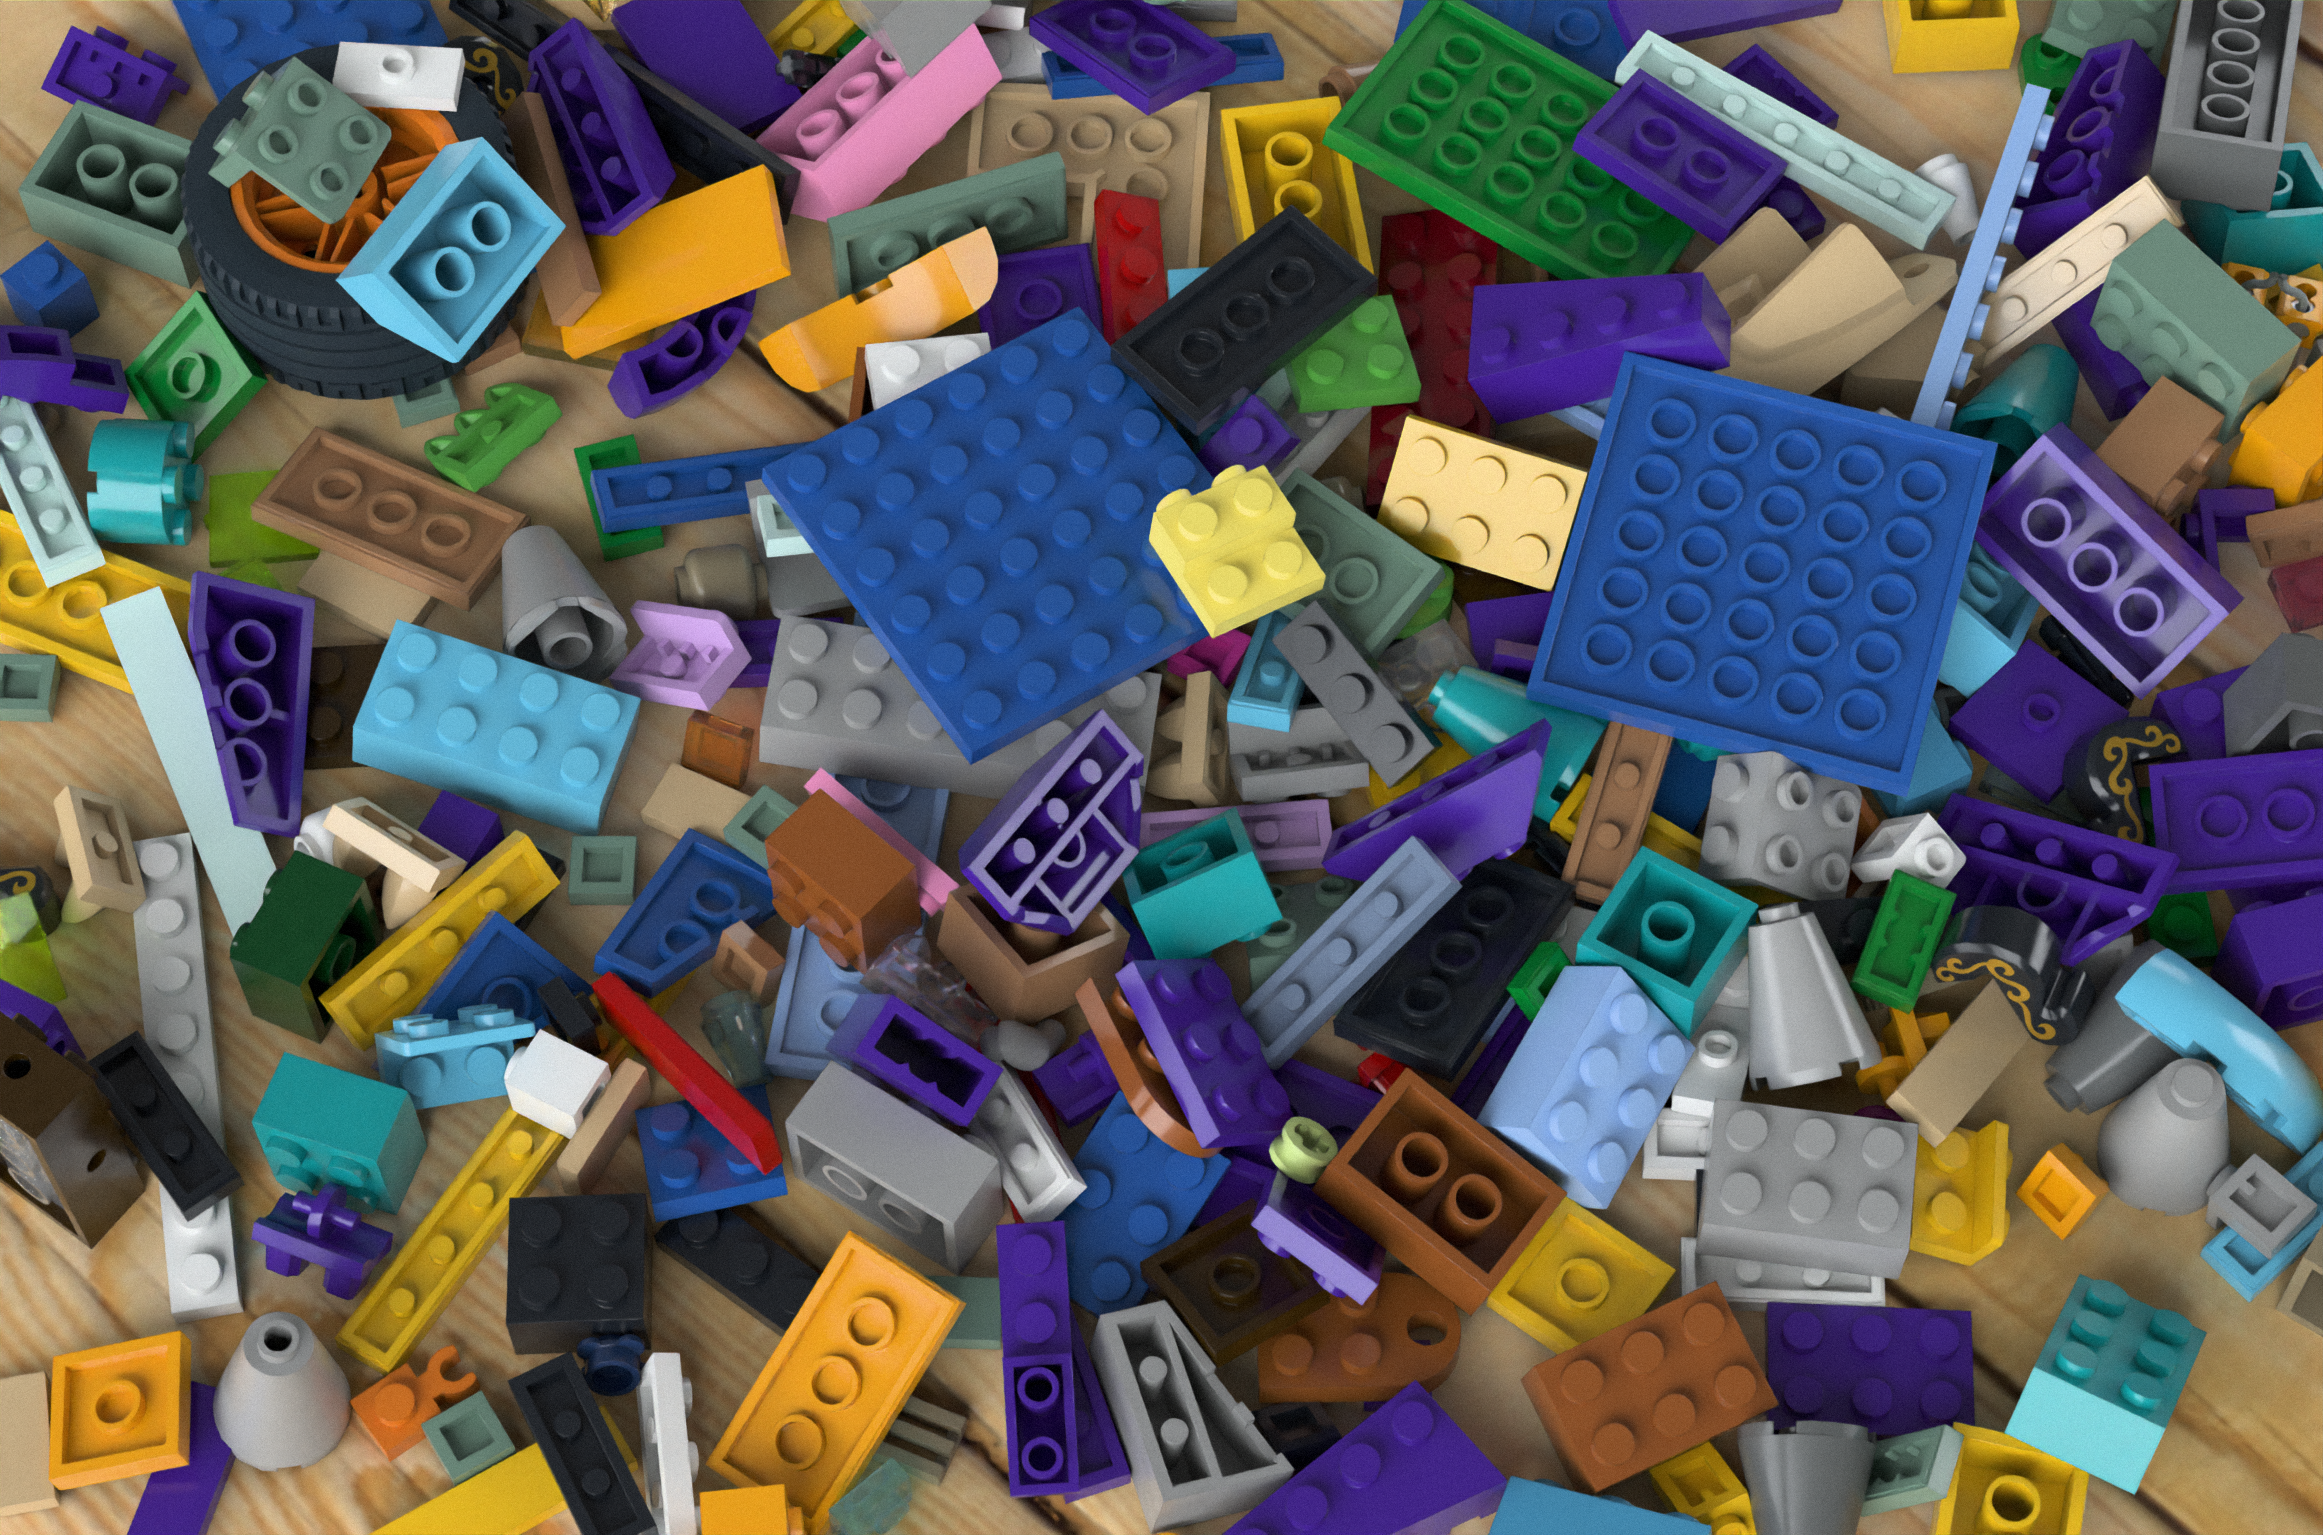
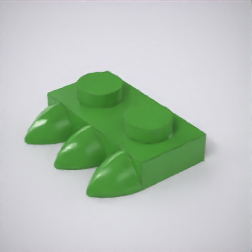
M501 383L485 389L484 400L490 409H473L458 413L455 416L454 426L460 435H447L429 439L425 442L424 453L443 480L476 493L481 487H485L498 479L503 468L525 448H529L542 440L547 429L563 416L552 396L519 383Z

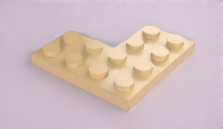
M998 82L986 94L985 100L972 110L966 178L1059 151L1066 168L1067 196L1084 197L1080 244L1089 243L1099 297H1101L1094 214L1095 199L1102 189L1158 199L1168 300V270L1200 267L1211 92L1196 91L1147 116L1117 94L1052 100L1046 84Z

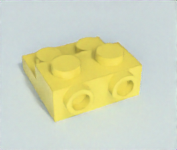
M1243 465L1231 466L1215 477L1211 484L1212 488L1193 496L1188 489L1176 490L1164 497L1157 505V512L1153 513L1149 542L1212 639L1323 589L1326 575L1294 529L1296 512L1264 465L1248 472Z

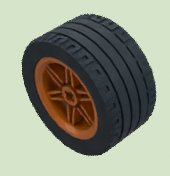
M340 44L306 49L270 63L236 85L208 114L198 130L197 137L192 141L189 147L190 153L185 158L184 167L186 172L182 175V192L180 196L184 208L183 219L210 303L232 335L246 350L251 352L264 374H270L277 382L287 384L293 389L307 391L317 396L334 399L373 400L413 393L451 377L479 358L494 344L495 339L507 329L509 321L515 317L518 311L517 305L526 294L525 287L529 284L530 273L457 363H451L379 325L336 281L445 145L483 137L519 175L511 139L504 122L500 121L496 107L491 105L489 98L483 92L478 91L476 85L464 76L462 77L457 112L363 106L386 123L392 135L345 216L335 224L323 222L252 170L229 188L208 174L220 154L212 148L213 144L230 120L236 118L238 121H241L249 108L242 101V98L255 78L262 71L271 76L291 58L296 57L332 84ZM317 250L315 258L304 256L306 252Z

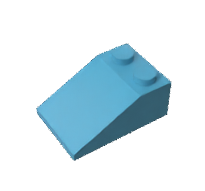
M1975 539L1972 543L1938 675V680L1948 686H1953L1967 699L2017 654L2041 604Z

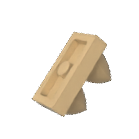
M1211 671L1187 674L1186 695L1171 702L1157 714L1154 729L1166 739L1182 743V750L1173 752L1148 767L1145 791L1154 796L1167 799H1190L1198 809L1226 807L1229 801L1230 766L1226 719L1227 704L1231 694Z
M67 785L53 800L61 829L55 851V863L62 867H70L73 877L61 910L62 922L71 924L82 922L100 913L106 907L133 914L147 899L121 799Z
M362 796L333 804L322 827L335 834L332 845V859L335 867L362 878L374 872L380 864L387 867L383 881L382 909L388 929H393L407 923L433 900L438 890L449 887L460 878L468 863Z

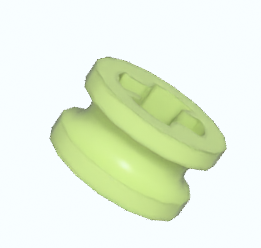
M1298 1116L1292 1117L1286 1122L1282 1128V1134L1278 1135L1270 1144L1269 1153L1272 1161L1285 1175L1298 1182L1311 1184L1318 1181L1325 1170V1166H1328L1337 1155L1338 1146L1335 1139L1323 1126L1309 1118Z

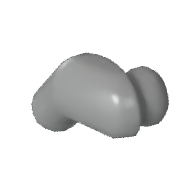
M1044 1019L1034 1028L1015 1020H1003L998 1026H989L984 1029L980 1037V1047L983 1055L994 1063L1005 1059L1014 1068L1032 1071L1042 1067L1064 1044L1066 1032L1063 1025L1053 1019Z

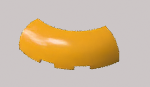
M986 226L948 242L889 274L887 278L863 289L856 295L852 293L791 322L757 343L775 373L791 387L807 393L825 389L854 375L857 347H865V344L925 339L974 313L988 302L998 282V258L991 236Z

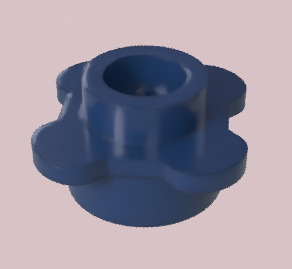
M608 1334L599 1338L589 1337L579 1342L577 1345V1355L584 1359L585 1364L580 1371L591 1391L599 1395L612 1397L625 1395L638 1386L640 1371L645 1363L641 1362L640 1355L645 1351L643 1339L630 1334L624 1336Z

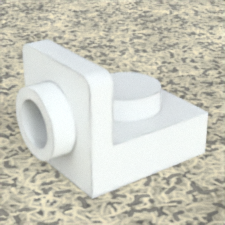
M1927 812L1883 820L1854 855L1850 868L1863 883L1890 879L1894 870L1898 869L1945 889L1965 864L1966 856Z

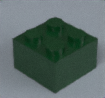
M297 850L294 851L284 869L279 868L274 871L265 886L261 907L251 923L245 922L239 927L230 947V960L253 1016L318 1044L322 1043L335 1020L318 998L379 947L384 939L365 879Z

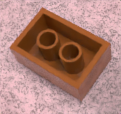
M1408 1067L1405 1068L1329 1163L1311 1189L1312 1192L1469 1316H1472L1492 1293L1568 1194Z
M1717 1281L1711 1282L1541 1362L1520 1379L1575 1492L1595 1497L1649 1472V1470L1709 1441L1712 1442L1744 1424L1752 1423L1779 1405Z

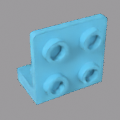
M482 1004L458 1009L459 1020L454 1021L433 1019L432 1014L395 1018L392 1020L394 1030L374 1033L380 1082L409 1091L415 1110L508 1095L504 1083V1075L507 1065L515 1053L513 1040L536 1036L535 1023L514 1016L513 1009H498L497 1004Z

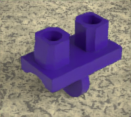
M1092 1029L1079 1035V1043L1050 1059L1042 1067L1032 1070V1079L1068 1129L1077 1126L1108 1106L1117 1092H1122Z
M329 1181L323 1186L317 1196L302 1190L298 1191L296 1196L285 1192L268 1216L264 1218L259 1217L254 1222L251 1239L266 1245V1269L286 1277L299 1276L312 1262L326 1268L323 1286L326 1288L327 1293L345 1300H351L367 1285L373 1268L391 1251L394 1234L362 1222L361 1213L345 1207L347 1201L346 1187Z

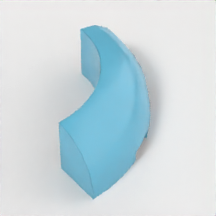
M2165 949L2146 961L2114 997L2124 1014L2161 1040L2182 1058L2210 1062L2216 1067L2215 1070L2220 1074L2224 1082L2226 1095L2246 1114L2249 1120L2303 1158L2315 1147L2323 1131V1092L2311 1068L2260 1017L2176 952Z

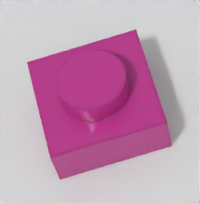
M1236 629L1213 639L1209 635L1167 658V671L1187 680V674L1211 671L1228 690L1241 669L1252 637Z

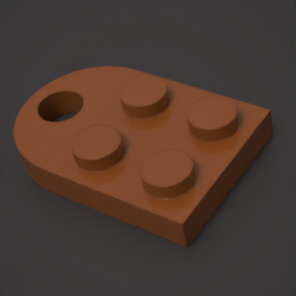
M1090 976L1074 994L1125 1098L1135 1114L1150 1131L1174 1149L1197 1158H1210L1217 1155L1224 1147L1201 1148L1119 982Z
M1381 1273L1378 1286L1363 1305L1348 1295L1345 1298H1339L1330 1293L1329 1304L1257 1345L1259 1403L1389 1401L1414 1380L1427 1393H1430L1449 1378L1457 1365L1461 1344V1322L1458 1312L1452 1301L1424 1279L1403 1273ZM1419 1327H1432L1439 1330L1445 1338L1434 1345H1422L1413 1341L1409 1334Z

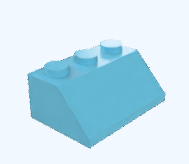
M483 137L444 146L336 281L379 325L451 363H457L550 248L566 225Z

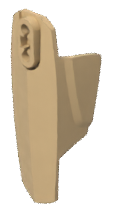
M1768 207L1759 209L1692 272L1704 273L1731 318L1730 367L1712 372L1809 396L1911 323L1933 304L1943 299L1958 284L1961 276L1955 259L1921 252L1901 256L1886 262L1856 225L1845 222L1839 225L1812 252L1776 209Z

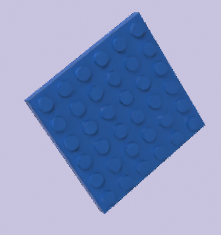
M1079 306L774 461L762 469V482L970 765L1210 635L1149 542L1153 513L1157 512V505L1164 497L1179 489H1188L1192 496L1212 488L1211 484L1214 478L1146 391L1111 360L1110 345Z
M1625 351L1527 685L1526 699L1737 754L1774 751L1787 757L1810 773L1907 797L1998 443Z

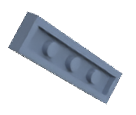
M1412 835L1240 1007L1247 1024L1254 1029L1259 1037L1260 1050L1269 1068L1277 1071L1463 887L1423 840Z

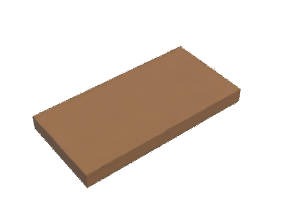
M315 426L251 504L252 520L468 612H470L502 570V548L506 540L516 531L531 526V516L317 426Z

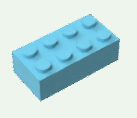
M397 619L353 725L352 761L583 836H598L637 732L641 698Z

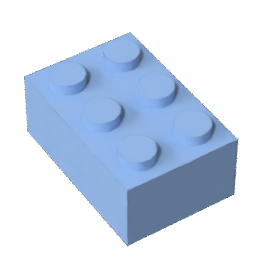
M1565 966L1476 1121L1568 1193L1566 1197L1583 1208L1607 1209L1696 1048L1621 967Z

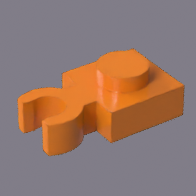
M454 1345L438 1350L429 1360L427 1371L417 1377L406 1362L349 1401L353 1412L389 1462L426 1438L421 1424L442 1413L439 1408L446 1402L460 1403L476 1394L480 1389L479 1381L473 1371L458 1381H447L444 1379L445 1373L461 1362L459 1353Z

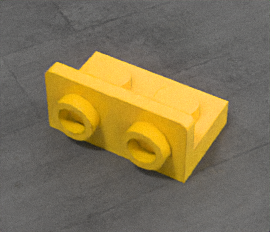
M1994 1120L1978 1132L1956 1126L1936 1148L1918 1133L1909 1250L1972 1266L2002 1246L2010 1227V1214L2005 1209L2006 1180L2009 1177L2013 1163V1154L2011 1149L2008 1148L2009 1125L2007 1123Z

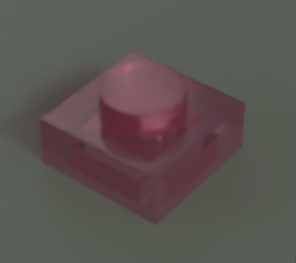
M2323 556L2271 570L2267 584L2291 632L2297 633L2323 625Z

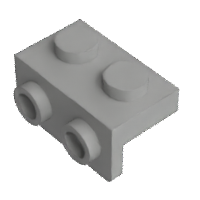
M1322 703L1298 706L1290 732L1227 722L1230 775L1243 802L1252 801L1255 804L1278 803L1287 801L1289 796L1311 793L1321 797H1340L1350 793L1352 788L1370 786L1368 761Z

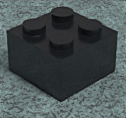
M645 1193L509 1198L506 1326L516 1355L567 1353L569 1351L576 1353L577 1345L583 1339L589 1337L599 1338L608 1334L636 1335L643 1339L645 1350H651L653 1224Z

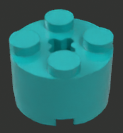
M126 418L107 419L98 422L92 437L88 458V471L97 472V492H87L89 522L97 540L115 543L188 546L192 537L190 501H200L204 488L203 467L201 464H192L191 462L195 445V430L192 422Z

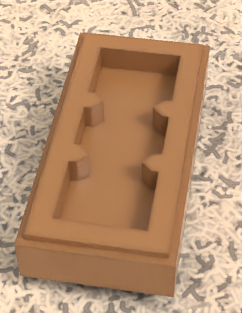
M2310 499L2296 506L2245 516L2247 535L2261 568L2323 556V500Z

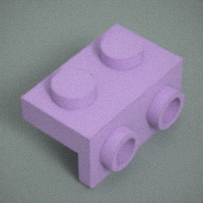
M637 600L631 607L630 612L644 636L608 679L615 690L639 697L644 701L710 711L714 704L724 697L728 687L752 658L738 636V627L726 614L718 610H705L677 606L671 603L663 604Z

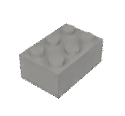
M831 1060L785 1121L793 1171L796 1178L957 1276L962 1274L1004 1215L1000 1162L994 1150L976 1136L964 1134L961 1138L941 1126L939 1118L921 1103L909 1100L905 1104L886 1093L883 1084L864 1069L853 1067L850 1071Z
M1715 1098L1707 1130L1696 1253L1899 1279L1909 1251L1919 1124Z

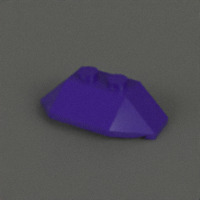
M573 17L529 53L527 71L532 74L526 92L541 94L584 235L616 236L663 198L677 175L637 87L583 23Z
M1102 708L1094 712L1022 774L958 850L961 872L1005 921L1065 936L1075 932L1139 852L1142 809L1139 777L1143 776L1144 755Z
M1543 718L1530 725L1527 729L1358 820L1333 831L1321 864L1329 874L1366 882L1412 835L1423 840L1459 882L1472 871L1475 865L1492 856L1500 860L1512 855L1522 847L1528 837L1527 833L1536 807L1552 726L1546 718Z
M1952 793L1937 820L1940 827L1966 856L1965 864L1945 888L1957 894L1951 909L1952 917L1954 918L1957 913L1966 908L1981 905L2014 906L2039 917L2056 933L2063 947L2061 964L2074 967L2150 917L2181 861L2176 853Z

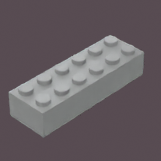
M782 614L760 724L759 762L818 771L821 767L828 773L935 790L936 788L948 789L949 792L1001 800L1027 769L1094 712L1102 708L1144 755L1143 776L1139 777L1141 802H1143L1162 674L1143 671L970 765L870 628Z

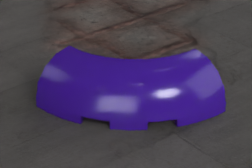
M757 288L682 317L672 329L659 339L637 350L623 353L607 385L615 404L626 417L632 419L656 413L692 394L715 375L732 356L747 330L753 316L752 311L756 300Z

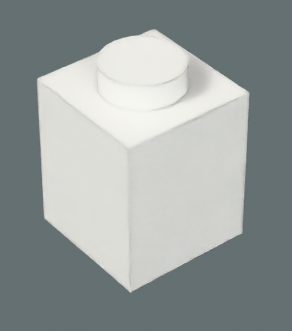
M540 1029L528 1048L522 1046L513 1054L505 1071L504 1083L513 1111L571 1140L612 1076L607 1062Z

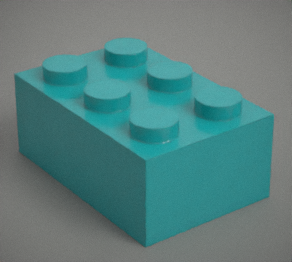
M2079 1274L2034 1365L2004 1433L2135 1495L2168 1425L2207 1332L2192 1326L2187 1318L2177 1312L2167 1309L2158 1310L2128 1296L2121 1287L2112 1282L2093 1280Z

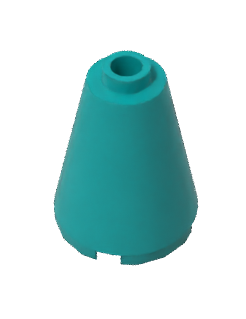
M2036 344L2027 348L1954 415L1949 431L1998 443L1986 489L1987 492L2045 432L2061 421L2071 430L2079 381V368L2074 358L2062 348L2051 344Z
M1466 664L1462 665L1457 674L1445 669L1427 700L1428 703L1437 707L1432 720L1471 757H1475L1543 718H1546L1552 726L1538 798L1533 813L1537 818L1550 824V821L1556 811H1558L1591 755L1600 735L1602 736L1610 721L1526 699L1528 684Z

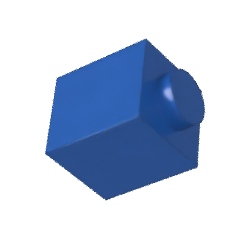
M48 240L0 275L15 317L25 326L68 330L69 338L71 339L100 317L86 275Z

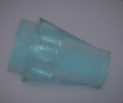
M747 990L728 992L706 1002L700 1008L703 1021L700 1023L699 1028L729 1073L735 1088L739 1089L765 1083L766 1086L774 1080L773 1073L764 1065L767 1043L761 1004L753 1002Z

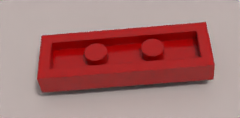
M1102 189L1094 201L1104 339L1111 347L1113 343L1166 303L1167 293L1158 199Z

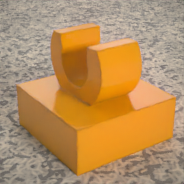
M2063 1142L2046 1152L2015 1193L2062 1241L2077 1233L2110 1190L2108 1187L2109 1183L2104 1178L2100 1179L2083 1163L2084 1159L2079 1154L2073 1153Z

